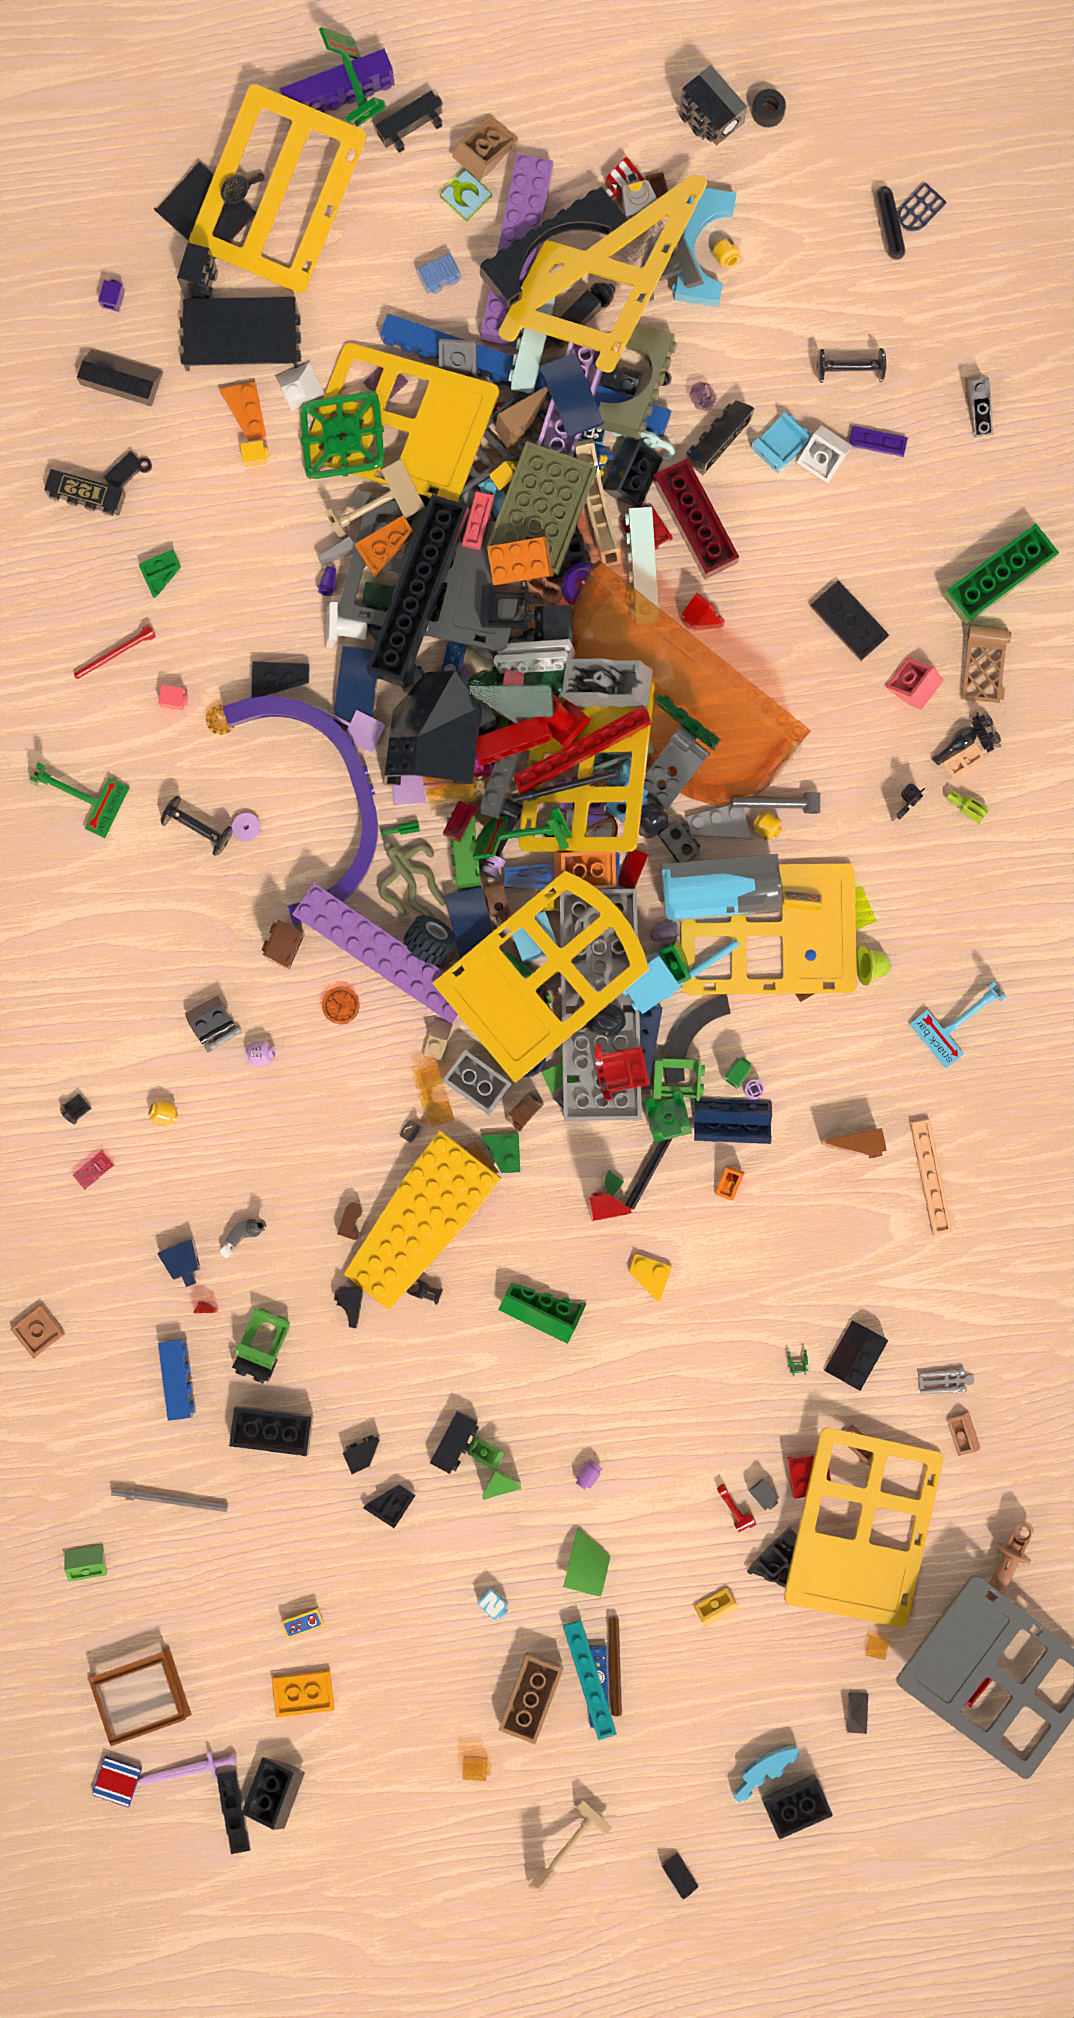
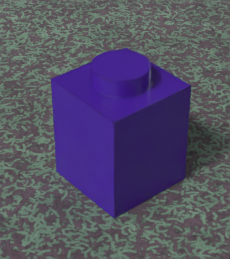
M113 279L103 281L98 300L101 308L120 311L125 293L123 285Z

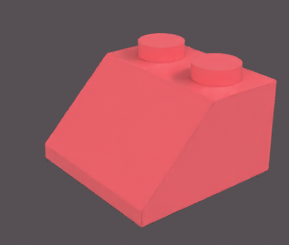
M907 657L886 685V688L908 705L922 710L944 680L934 667Z

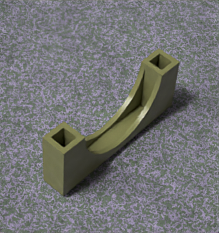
M637 324L626 347L647 361L652 370L651 380L645 390L631 400L621 403L601 402L599 412L604 424L596 428L639 439L641 433H644L646 430L647 417L652 415L653 401L658 399V388L664 383V372L670 367V357L672 353L676 352L677 342H675V334Z

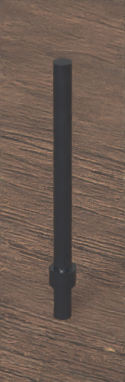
M614 770L538 790H526L525 793L514 795L512 799L514 803L537 800L538 797L618 778L619 771Z

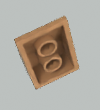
M490 115L458 142L452 157L481 181L495 168L519 139Z
M546 387L498 414L495 431L507 448L512 445L517 446L523 441V438L544 407L548 391Z

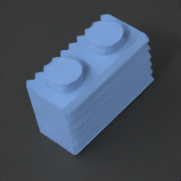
M451 253L417 269V275L427 294L431 292L436 294L442 290L443 286L447 284L452 286L461 278L460 271Z

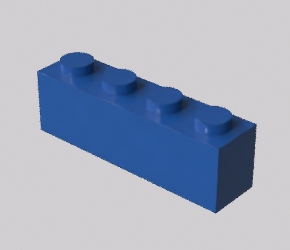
M184 1339L160 1342L158 1347L167 1420L192 1418L193 1413H196L195 1402L191 1401L193 1383L189 1382L188 1374H191L190 1362L187 1363L186 1355L189 1354L188 1344L184 1343Z

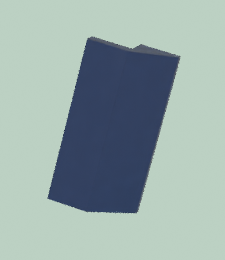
M695 1098L694 1141L771 1144L772 1101L700 1098V1101H697Z

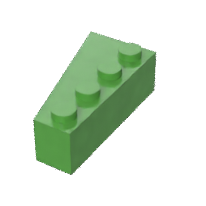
M474 816L461 842L450 839V848L454 847V855H451L452 866L456 867V874H453L454 885L458 886V890L481 886L479 860L472 857L477 845Z

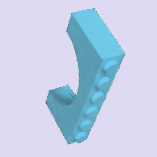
M705 188L701 198H699L682 236L687 241L704 284L687 289L684 286V275H677L678 280L673 282L672 293L675 294L674 301L719 307L723 282L713 280L702 271L695 256V242L700 232L711 222L721 218H733L736 192ZM690 196L687 203L691 205L695 197Z

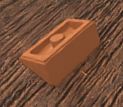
M969 1412L947 1418L958 1456L974 1453L981 1449Z

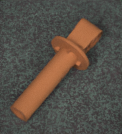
M1020 1522L1015 1527L1007 1545L997 1543L996 1545L997 1549L1003 1553V1556L989 1585L1002 1595L1005 1594L1019 1562L1031 1563V1559L1024 1554L1034 1533L1033 1526L1029 1522ZM1026 1527L1029 1535L1026 1537L1021 1536L1019 1528ZM988 1590L985 1597L992 1601L996 1595Z

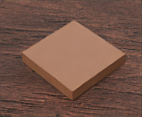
M42 1304L10 1328L33 1359L65 1335Z

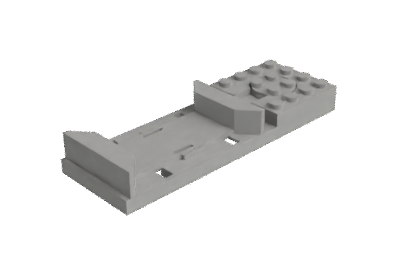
M600 889L599 891L621 911L638 937L637 889ZM564 891L560 895V948L565 947L600 917V913L595 908L569 891ZM608 928L571 961L596 992L604 989L630 966L625 949L613 928ZM561 974L562 1022H564L574 1014H566V1006H578L579 1010L585 1004V1001ZM621 993L610 1004L619 1007L623 1011V1005H631L632 998L629 994L625 996ZM639 1010L637 1012L624 1013L625 1025L617 1034L605 1035L583 1026L562 1043L564 1122L642 1120L641 1087L610 1093L613 1100L606 1101L600 1089L594 1058V1049L597 1044H601L602 1054L640 1047ZM567 1075H579V1083H567Z

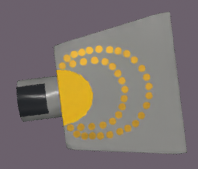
M636 173L626 176L628 185L623 186L621 192L623 213L628 220L657 200L649 181L639 182Z

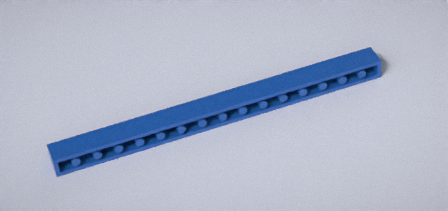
M388 313L380 332L381 341L384 344L401 347L405 352H416L423 358L430 357L436 359L438 363L440 339L464 340ZM477 344L478 376L481 377L483 375L489 377L493 382L499 383L501 381L511 387L512 382L509 381L510 371L515 369V365H512L514 356ZM540 367L533 394L544 387L548 389ZM599 385L594 395L598 409L601 402L621 403L634 398ZM547 391L546 400L551 401L552 397L549 391ZM652 404V415L647 417L645 431L653 432L657 437H664L672 410Z

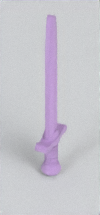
M209 1750L206 1754L208 1760L152 1773L140 1778L138 1782L142 1784L155 1783L206 1771H212V1778L216 1779V1767L224 1765L234 1766L237 1763V1757L231 1754L226 1758L214 1760L212 1751Z

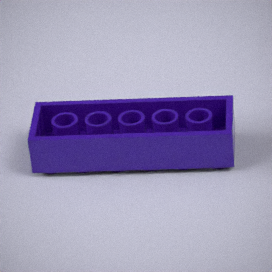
M385 48L351 61L364 97H370L380 90L386 91L395 85L393 68ZM344 64L280 88L281 95L320 112L336 110L341 105L346 103L352 104L357 101Z

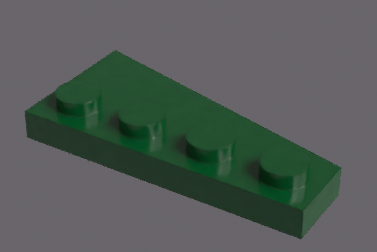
M659 694L655 698L654 703L688 729L712 751L717 749L721 739L714 733L706 729L698 720L690 717L688 712L682 707L678 708L674 705V701L667 695L662 696Z

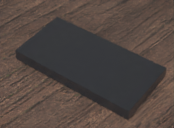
M839 580L810 605L812 610L860 661L865 659L890 636Z

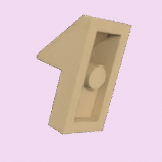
M434 1019L428 1034L429 1037L424 1050V1056L442 1061L453 1024Z

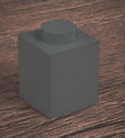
M764 1478L748 1490L764 1510L767 1508L771 1510L778 1504L777 1500L780 1497Z

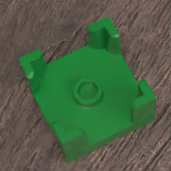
M681 1090L673 1092L672 1099L656 1103L653 1097L644 1099L654 1142L692 1134Z

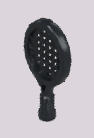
M259 172L250 177V179L239 174L231 175L222 184V200L227 204H238L246 197L252 184L265 180L264 174Z

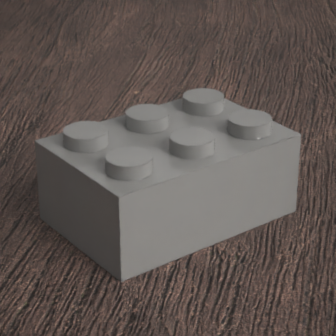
M466 1050L463 1051L442 1080L446 1085L489 1116L512 1086V1083Z

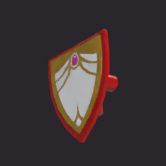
M614 816L586 827V837H617L618 825Z

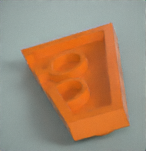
M401 516L354 544L373 577L381 571L413 535V530L405 517Z

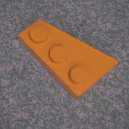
M256 382L219 389L247 440L253 441L267 438Z

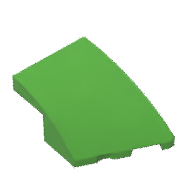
M579 1528L576 1531L563 1587L601 1597L611 1556Z

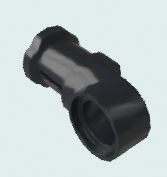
M417 1279L416 1282L419 1284L418 1291L411 1292L409 1289L406 1291L409 1295L420 1299H428L433 1301L435 1305H438L443 1288H434L429 1286L427 1282Z

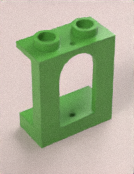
M655 1057L653 1098L661 1099V1096L673 1097V1092L681 1090L683 1097L696 1098L697 1101H700V1095L704 1094V1084H701V1076H705V1065H702L701 1059ZM663 1067L692 1069L697 1075L696 1082L688 1087L663 1086Z
M254 1308L244 1336L236 1348V1356L272 1370L290 1328L288 1319L277 1315V1317L273 1316L269 1311L259 1308V1310ZM263 1323H271L276 1328V1336L268 1354L250 1347L258 1327Z

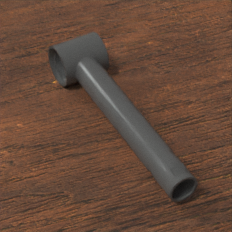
M807 792L803 793V797L732 796L731 807L803 809L805 814L821 813V793Z

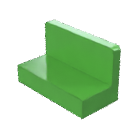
M103 1545L65 1551L64 1571L69 1582L107 1575Z

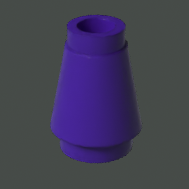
M327 566L317 585L319 594L332 596L336 591L337 570L334 567Z

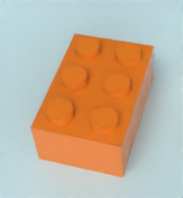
M547 537L487 546L493 585L553 576Z

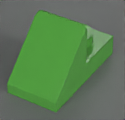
M477 1436L467 1452L468 1455L495 1471L505 1454L502 1452V1449Z

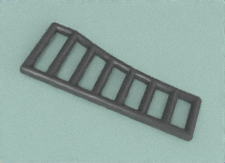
M518 392L491 414L487 428L492 423L497 422L499 413L529 396L525 392ZM541 410L538 417L543 423L546 414ZM531 426L528 433L538 442L540 433ZM486 429L483 437L504 459L494 463L479 447L476 455L488 468L479 474L473 466L471 467L469 474L473 479L464 485L460 497L489 477V474L505 461H519L525 443L522 441L517 445L521 452L511 455Z

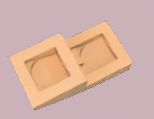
M975 742L943 764L952 778L955 779L985 760L986 757Z

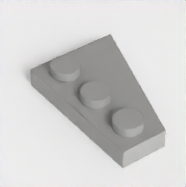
M731 805L686 817L691 836L752 839L743 808H732Z

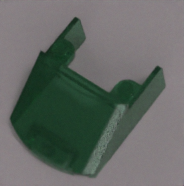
M494 666L492 667L493 671L484 669L472 675L467 681L468 692L517 724L522 719L552 717L554 715L552 695L562 697L565 670L524 673L523 685H503L504 674H500L497 667Z

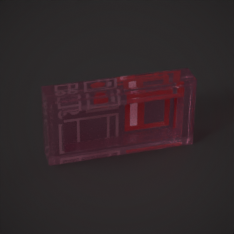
M101 1150L72 1176L86 1190L115 1164Z

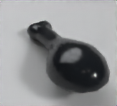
M965 727L957 731L950 744L938 755H935L932 761L936 765H940L952 752L969 747L977 737L976 729Z

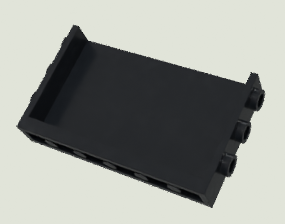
M296 297L183 299V317H180V328H183V335H180V345L183 346V353H180L181 365H184L186 371H190V366L293 364L294 369L297 368L298 362H301V350H298V344H301V332H298V326L301 325V315L297 314Z

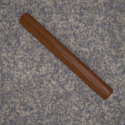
M610 1617L608 1623L612 1716H621L619 1618Z

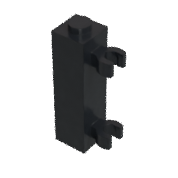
M431 90L376 124V134L384 146L387 148L394 144L398 153H401L405 150L402 138L429 121L432 122L436 130L443 126L442 119L439 116L442 114L443 102L439 95L435 96Z

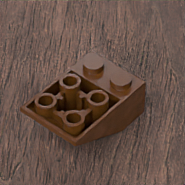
M278 919L277 923L273 922L269 931L271 933L269 941L265 940L261 951H264L263 956L268 961L290 970L305 934Z

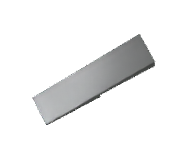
M383 522L382 524L374 528L373 533L381 529L382 527L386 526L387 524ZM350 537L345 538L318 556L320 564L325 565L352 555L356 541L353 542Z

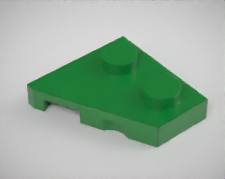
M519 1134L482 1135V1139L501 1173L521 1172Z

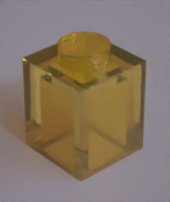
M464 1756L462 1780L486 1781L487 1775L491 1774V1763H487L488 1757Z

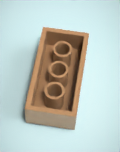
M526 1651L502 1716L499 1731L536 1745L560 1680L563 1665Z

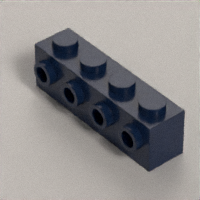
M653 1006L643 1014L639 1010L640 1047H642L649 1083L663 1007Z

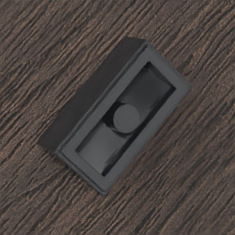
M678 1852L661 1863L663 1870L682 1900L686 1899L699 1887Z

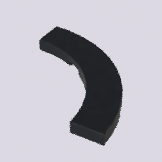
M727 995L714 998L700 1005L682 1021L670 1041L666 1057L686 1058L692 1040L705 1025L719 1017L731 1014ZM665 1067L666 1085L685 1081L684 1068Z

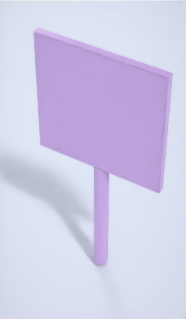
M317 708L329 717L348 725L346 734L352 743L373 753L386 725L385 723L356 710L350 723L326 710Z
M401 776L400 786H392L394 806L426 803L425 788L460 784L445 782L424 785L423 777Z

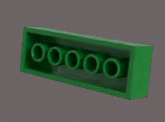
M1034 524L946 590L943 597L966 626L1058 556L1059 551L1040 527Z

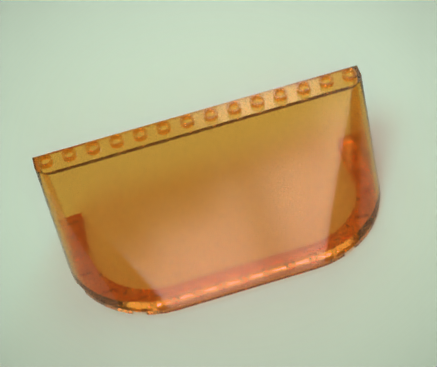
M598 560L594 564L572 607L574 659L640 660L644 665L653 670L651 681L654 683L655 689L649 737L654 752L647 754L646 767L648 769L652 767L670 742L672 736L682 726L654 703L655 698L659 694L662 696L667 695L674 701V705L678 708L682 707L688 712L690 717L698 720L706 729L721 739L715 751H712L698 738L696 739V742L705 748L710 755L680 794L692 800L721 805L731 804L732 796H755L768 788L802 749L811 730L604 563ZM669 766L670 772L677 774L676 767Z

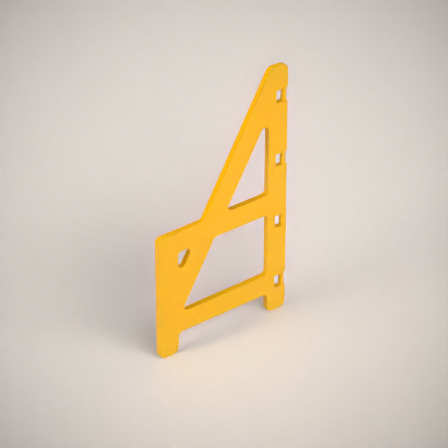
M696 174L690 175L586 251L546 240L521 286L523 290L522 299L511 306L498 331L499 337L512 342L517 338L522 328L530 329L599 351L600 355L596 361L597 369L607 373L612 372L674 248L677 246L699 198H701L707 186L706 178ZM690 196L695 197L691 205L687 203ZM668 217L643 268L609 258L661 219ZM665 244L670 246L667 253L662 252ZM555 264L564 265L556 273L550 274ZM587 273L633 286V290L610 333L538 312L537 309ZM640 294L645 295L642 303L637 301ZM615 343L620 344L617 352L612 351Z

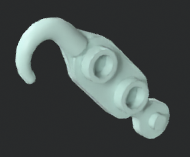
M611 432L617 437L624 436L626 439L641 440L649 448L661 447L667 449L670 454L669 456H663V460H671L675 456L674 447L669 442L657 437L653 432H642L639 439Z

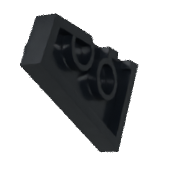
M252 661L251 698L267 696L308 684L310 680V664Z

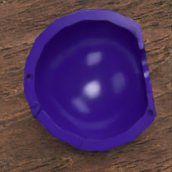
M581 561L573 564L566 570L561 580V591L569 605H574L589 586L593 585V577L597 570L600 569L599 565L593 562Z

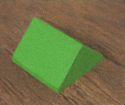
M496 1469L483 1492L482 1498L485 1500L520 1490L521 1482Z

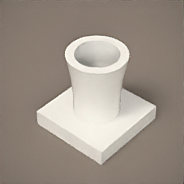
M330 602L326 610L325 648H333L337 636L365 640L367 623L342 618L340 615H337L338 602ZM360 614V617L367 618V614Z

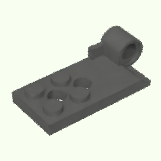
M683 725L672 736L664 751L645 775L644 789L648 791V796L665 810L670 807L710 755L705 748L696 742L697 737ZM669 766L676 767L677 774H672ZM660 779L667 783V788H662L659 785Z

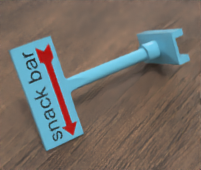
M995 981L988 985L990 990L983 994V998L945 1028L941 1027L928 1009L910 1023L911 1027L945 1068L964 1055L950 1038L949 1034L986 1004H991L996 999L1002 1001L1007 997L1004 992L1000 996L997 994L1001 991L999 988L993 989L997 985Z

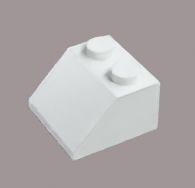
M821 425L813 434L797 463L826 483H829L853 446Z

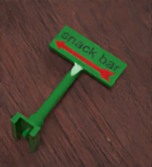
M320 27L319 31L326 49L339 53L342 56L344 66L357 97L356 103L358 105L357 109L345 117L347 123L350 124L355 121L356 126L359 127L387 106L382 99L373 97L367 100V97L363 95L350 58L358 59L361 57L354 38Z
M37 762L36 769L40 772L35 771L34 775L37 778L31 776L29 779L30 783L35 786L39 782L45 785L50 784L93 805L94 809L84 829L106 838L130 787L109 777L100 797L96 799L51 777V774L45 772V766Z
M559 806L551 807L547 818L548 824L541 827L504 832L509 818L508 816H500L499 819L493 818L484 825L472 857L473 859L494 857L502 839L540 834L554 835L560 848L566 849L569 847L566 839L572 838V833Z

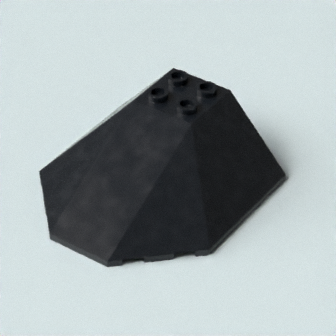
M458 671L426 672L393 710L384 774L385 786H400L401 776H421L454 781L453 783L473 784L482 706L474 699L473 693L467 684L463 683Z

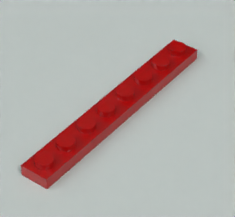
M642 705L572 743L566 749L563 748L515 774L513 777L518 791L521 794L525 793L526 790L537 787L650 726L652 721L647 708Z

